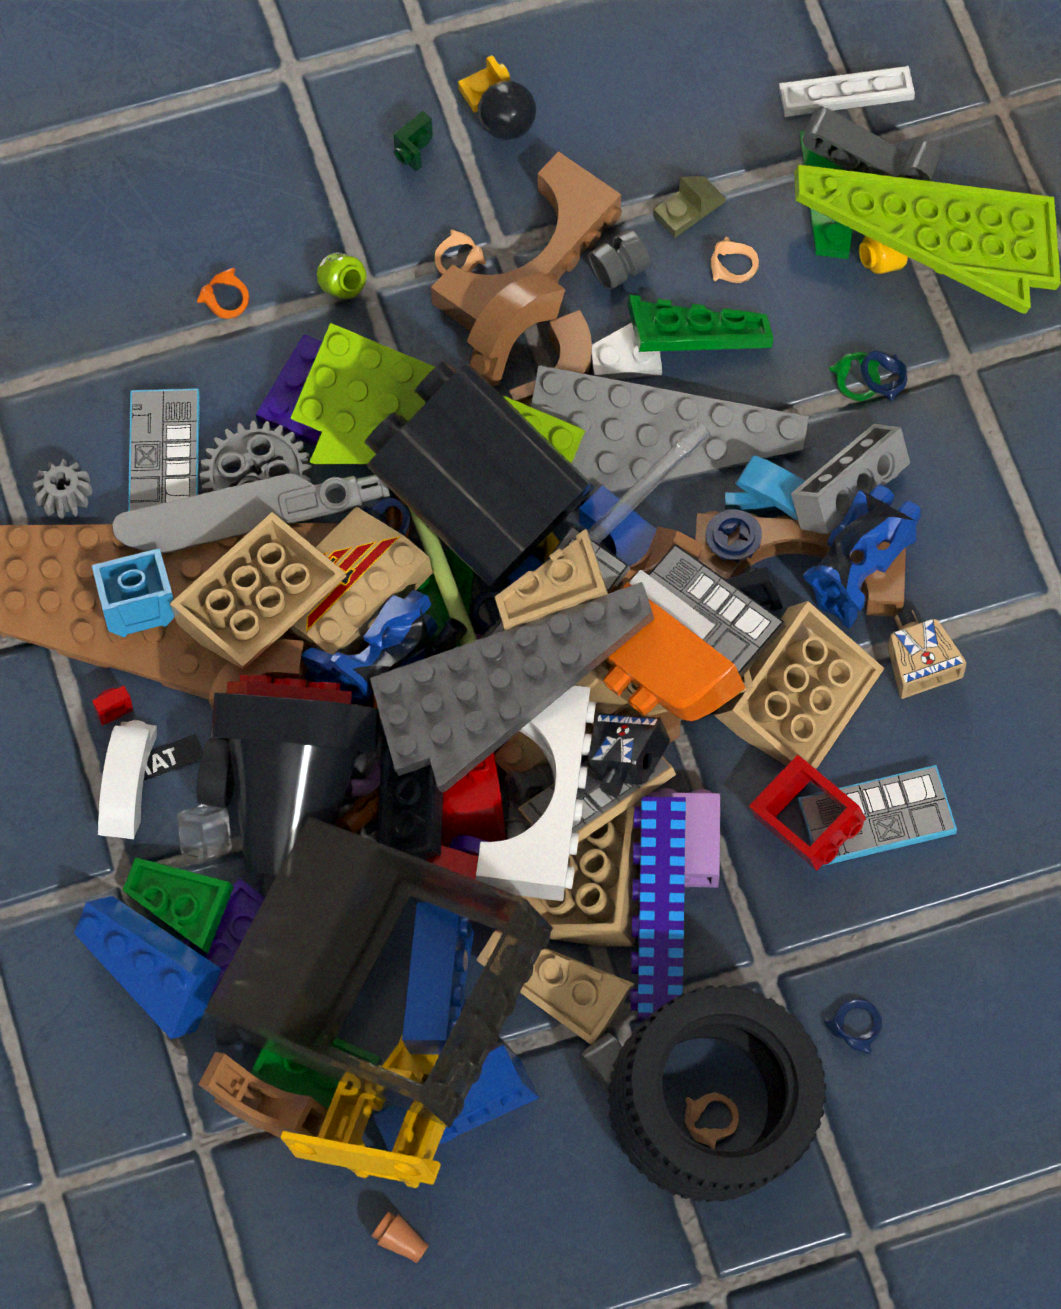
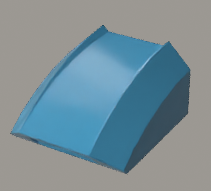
M160 548L91 565L109 632L125 638L127 634L158 626L167 627L174 618L170 605L174 599Z

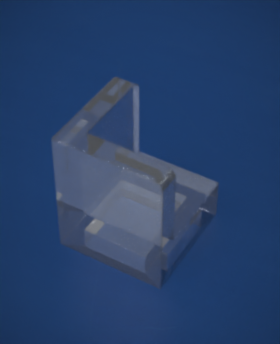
M199 805L177 813L180 849L183 855L208 859L231 850L227 808Z

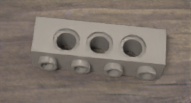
M873 424L791 493L802 530L813 531L818 534L832 532L842 522L860 490L869 494L879 484L884 486L890 480L896 478L910 464L901 427Z

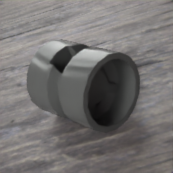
M630 229L614 237L611 240V245L604 243L588 253V261L593 273L607 290H612L627 280V274L634 277L651 266L650 256L645 245L638 235Z

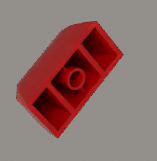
M494 752L443 793L442 846L449 847L452 837L454 836L457 839L458 835L471 836L488 842L506 840Z

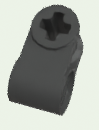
M607 1033L578 1054L587 1072L598 1081L608 1095H610L608 1092V1085L611 1083L610 1073L614 1070V1061L618 1058L619 1050L622 1048V1045L611 1033Z

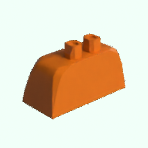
M626 582V584L624 585L623 588H626V587H629V586H632V585H630L628 582ZM650 599L649 602L655 619L605 659L612 666L603 679L605 686L618 696L622 694L630 683L638 687L628 699V702L643 716L659 704L677 718L687 721L698 720L714 712L745 689V685L733 662Z

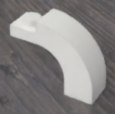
M133 720L129 722L122 721L120 726H114L102 776L98 835L134 839L141 822L143 780L147 760L157 737V725H149L142 721Z

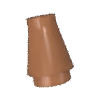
M389 1211L372 1234V1237L379 1241L377 1243L378 1246L409 1258L416 1264L429 1247V1244L423 1241L399 1214L395 1216Z

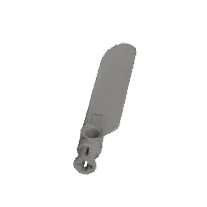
M284 474L123 512L117 515L113 521V533L118 541L129 548L142 552L160 548L161 553H167L248 534L271 512L286 524H291L329 514L341 515L348 509L361 507L362 502L382 497L384 499L390 498L388 486L376 475L358 479L355 476L346 478L331 477L321 484L314 485L296 474ZM333 489H340L346 496L340 503H331L326 498L327 493Z

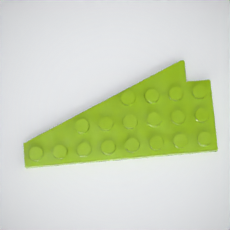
M798 165L794 171L795 201L1020 313L1026 314L1031 308L1029 287L1056 290L1061 284L1054 197Z
M330 323L290 418L322 432L310 462L313 464H368L376 453L364 443L367 437L391 413L395 412L398 416L402 415L409 421L426 404L414 390L435 367ZM503 396L561 454L573 463L586 430Z

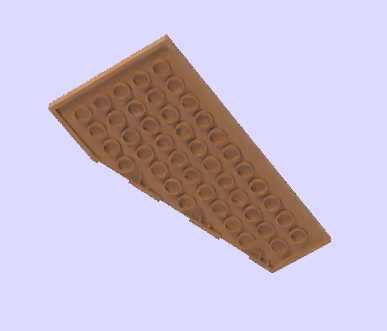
M291 523L287 525L316 548L339 523ZM113 524L0 525V637L6 638V636L55 650L58 654L106 669L110 667L161 682L162 686L205 699L209 698L213 682L228 660L200 645L177 625L175 617L167 627L158 626L127 634L125 638L108 631L91 565L142 553V551L129 548L118 541L113 533ZM247 534L173 552L161 553L173 599H176ZM288 630L278 638L299 640ZM365 642L353 655L364 651L370 645L369 642ZM306 665L304 667L303 680H306L304 675L309 670ZM372 697L366 704H363V705H361V704H353V705H358V706H364V707H370V708H372V706H373V697Z

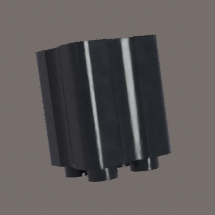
M442 361L414 390L426 404L409 421L402 415L398 416L395 412L391 413L367 437L364 443L376 453L367 464V467L489 587L493 585L497 587L589 495L595 486L475 368L466 363L456 371L451 365Z

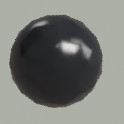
M501 81L491 85L482 94L478 104V116L483 128L493 137L503 140L516 139L524 135L532 127L536 117V104L530 91L520 83Z

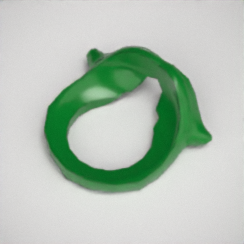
M866 352L846 354L835 365L829 367V371L834 372L836 375V382L840 393L854 401H864L876 394L871 389L863 394H855L850 392L845 385L852 360H858L861 367L862 360L868 354ZM871 360L868 364V373L873 382L881 385L877 369L880 363Z

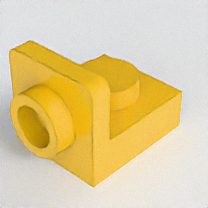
M493 55L486 58L485 69L458 81V89L475 113L478 111L480 98L486 89L497 82L511 81L505 65L503 63L498 64Z

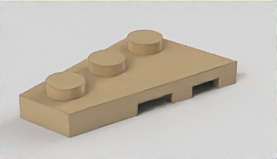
M587 529L576 535L577 539L563 550L559 548L549 556L550 559L535 571H528L495 596L505 630L608 594Z

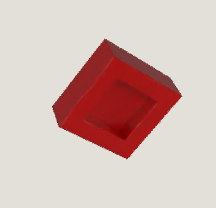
M124 685L117 689H106L96 699L92 700L96 716L102 726L134 711L130 695Z

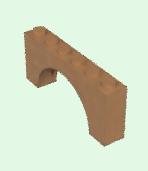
M558 151L537 174L538 192L549 201L558 220L553 237L545 249L526 265L502 274H474L452 264L431 286L432 304L471 331L486 305L501 290L514 281L525 276L544 273L558 283L559 278L566 270L570 272L579 262L580 255L587 248L591 249L597 244L602 231L608 225L613 226L622 214L621 194Z
M720 512L697 513L695 540L703 544L697 560L724 579L741 575L753 564L772 556L804 554L824 559L831 548L828 546L827 541L832 532L818 534L817 532L802 530L799 521L789 516L765 518L751 514L761 527L762 540L760 548L753 553L751 559L747 557L741 559L738 563L728 559L722 561L720 556L711 553L706 541L707 525ZM739 527L731 535L725 534L728 536L729 546L735 540H741L739 538ZM882 542L877 548L878 550H885L890 546V543ZM906 548L895 558L885 573L876 570L863 581L860 591L865 595L866 615L895 617L902 612L904 605ZM854 550L850 554V559L854 563H860L864 558V554L860 550Z

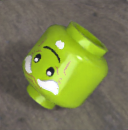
M336 252L329 254L322 259L317 270V281L321 289L327 294L341 299L353 298L361 293L367 279L366 269L362 262L344 253Z

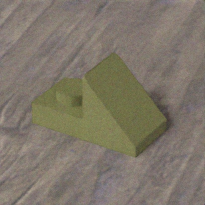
M705 176L681 177L679 191L654 208L653 216L676 238L726 202V198Z

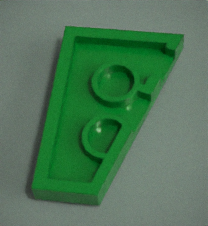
M135 857L122 891L208 954L234 886L227 881Z

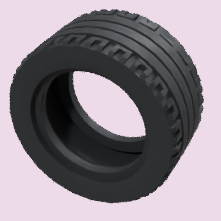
M720 985L719 987L707 986L704 989L699 987L691 992L682 993L679 997H674L643 1021L624 1042V1046L619 1050L618 1058L614 1061V1070L610 1073L611 1083L608 1085L610 1095L607 1098L610 1105L609 1117L612 1118L611 1127L616 1131L617 1136L615 1138L617 1142H620L622 1152L628 1155L630 1158L629 1162L631 1165H635L640 1174L643 1173L648 1177L647 1180L650 1183L654 1182L662 1190L664 1188L669 1190V1193L674 1196L677 1194L683 1199L692 1198L697 1202L706 1200V1202L733 1200L750 1194L781 1176L802 1158L804 1152L810 1148V1142L815 1140L816 1131L822 1124L820 1119L824 1116L825 1111L823 1109V1104L826 1103V1096L824 1094L825 1090H827L823 1080L825 1072L822 1070V1060L818 1058V1050L811 1041V1036L807 1035L802 1023H799L793 1014H789L783 1005L775 1003V1000L763 997V994L752 992L751 989L747 988L741 990L737 986L727 988L726 985ZM699 1038L720 1040L741 1050L756 1065L767 1089L768 1115L764 1129L752 1147L740 1151L713 1150L690 1139L675 1124L664 1100L663 1073L667 1059L677 1044Z

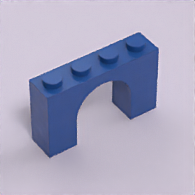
M603 485L579 508V524L604 543L612 554L629 566L638 562L648 551L657 529ZM531 554L508 577V586L528 571H535L543 563Z

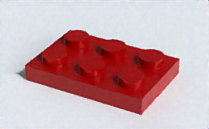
M240 675L239 681L227 682L226 692L230 694L351 704L352 694L350 691H340L339 683L308 682V687H306V680L284 678L274 679V684H272L271 676Z

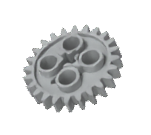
M252 421L248 430H245L243 425L238 423V433L235 434L225 429L226 440L215 437L216 449L206 448L208 459L201 460L202 470L204 471L200 473L201 483H204L202 485L203 494L284 474H296L311 483L309 476L313 475L312 466L309 465L310 456L308 452H304L303 442L295 443L293 432L283 436L282 425L271 431L269 421L265 422L262 429H257L256 422ZM259 450L269 451L267 454L262 456L254 454ZM231 467L240 468L235 473L225 472L228 468Z

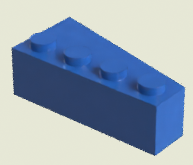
M114 896L86 902L74 932L79 940L170 1039L196 1032L222 969Z
M417 903L402 1036V1041L409 1054L454 1055L455 1043L460 1041V1014L465 1000V984L474 937L471 918L466 916L460 903Z
M503 1044L372 1116L389 1152H392L410 1102L416 1101L428 1104L435 1084L438 1081L447 1082L450 1086V1097L446 1106V1111L450 1117L439 1144L446 1143L466 1131L537 1100L539 1096L521 1059Z

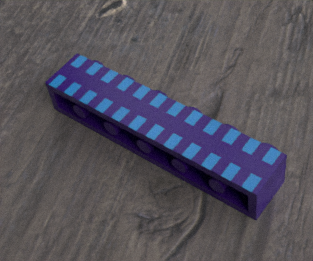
M642 796L641 806H634V828H641V842H633V864H640V879H633L632 901H640L639 915H632V937H639V952H631V974H638V989L631 990L630 1011H638L637 1020H646L661 1006L683 993L686 797Z

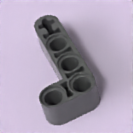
M817 108L814 110L802 138L805 147L846 171L932 181L941 158V151L934 144L923 141L917 142L907 152H904L827 108Z

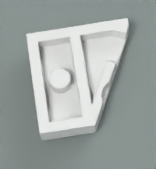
M632 322L592 345L593 376L619 380L662 375L660 351L639 352Z

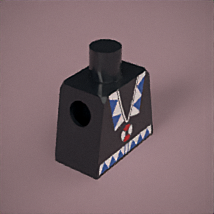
M597 713L589 751V762L597 779L601 781L599 787L603 793L609 796H618L623 784L642 785L648 781L670 742L660 717Z

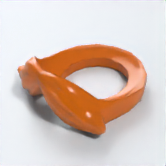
M231 268L218 273L209 284L204 285L197 302L205 303L219 318L232 319L243 314L248 307L250 298L245 284L235 276V268ZM224 283L236 287L242 294V304L240 307L230 311L221 308L213 294L214 289L212 286Z

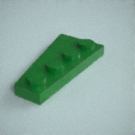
M800 131L799 141L800 148L802 149L803 165L844 170L805 147L802 141L805 131ZM810 208L815 255L848 259L853 229Z
M629 294L627 305L639 352L772 348L774 337L767 314L723 308L721 313L713 312L705 308V305L692 304L691 308L671 306L672 300L657 299V303L641 301V296Z

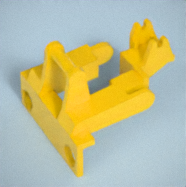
M401 1035L398 1045L383 1066L361 1062L360 1067L353 1064H348L345 1067L318 1137L282 1131L280 1138L296 1158L346 1167L358 1177L367 1178L371 1175L401 1181L412 1188H417L420 1182L434 1185L441 1164L439 1161L433 1160V1157L450 1117L446 1111L450 1097L449 1083L438 1081L435 1084L428 1104L416 1101L410 1102L392 1152L365 1147L362 1135L372 1111H381L390 1087L417 1092L421 1089L424 1080L433 1083L443 1078V1072H448L446 1055L409 1054L402 1041L403 1035Z

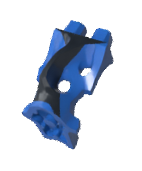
M881 484L875 487L869 494L862 490L857 493L844 519L832 531L827 541L828 546L831 547L829 552L818 566H813L803 574V578L812 586L815 592L818 608L835 615L849 629L857 618V610L861 611L865 604V595L860 591L865 578L876 570L885 573L901 551L916 542V525L921 518L920 507L911 501H905L898 510L890 507L894 502V494L890 489ZM882 542L890 543V546L885 550H878L877 548ZM860 550L863 552L864 558L860 563L851 561L850 554L852 551Z
M412 590L405 599L392 595L384 603L379 615L363 636L364 640L369 642L370 645L360 654L345 655L337 652L333 655L313 647L309 648L301 655L302 661L309 669L304 675L305 679L317 683H339L340 691L352 692V705L366 704L374 696L370 678L423 660L427 654L426 647L431 641L430 638L438 630L436 620L432 616L425 614L431 606L429 597L415 590Z

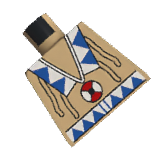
M905 610L894 617L899 631L890 635L888 652L901 699L963 678L967 663L938 620L931 619L919 624L913 610Z

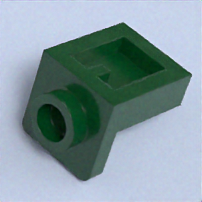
M424 111L393 134V151L396 158L403 165L408 164L415 171L422 167L420 149L426 147L433 137L432 119Z

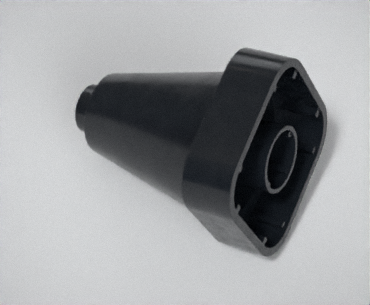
M214 693L210 737L229 739L245 872L260 874L259 894L302 897L303 878L319 877L358 752L377 753L380 720L378 709L327 701Z

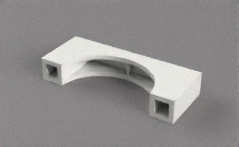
M571 687L519 730L531 738L545 754L553 772L555 790L548 808L531 828L507 840L480 843L475 890L563 901L564 889H572L575 867L568 866L569 854H577L579 833H572L573 821L581 822L583 800L576 799L577 788L585 789L587 767L580 766L582 755L589 756L592 734L585 733L586 722L593 723L596 702L589 701L590 687Z

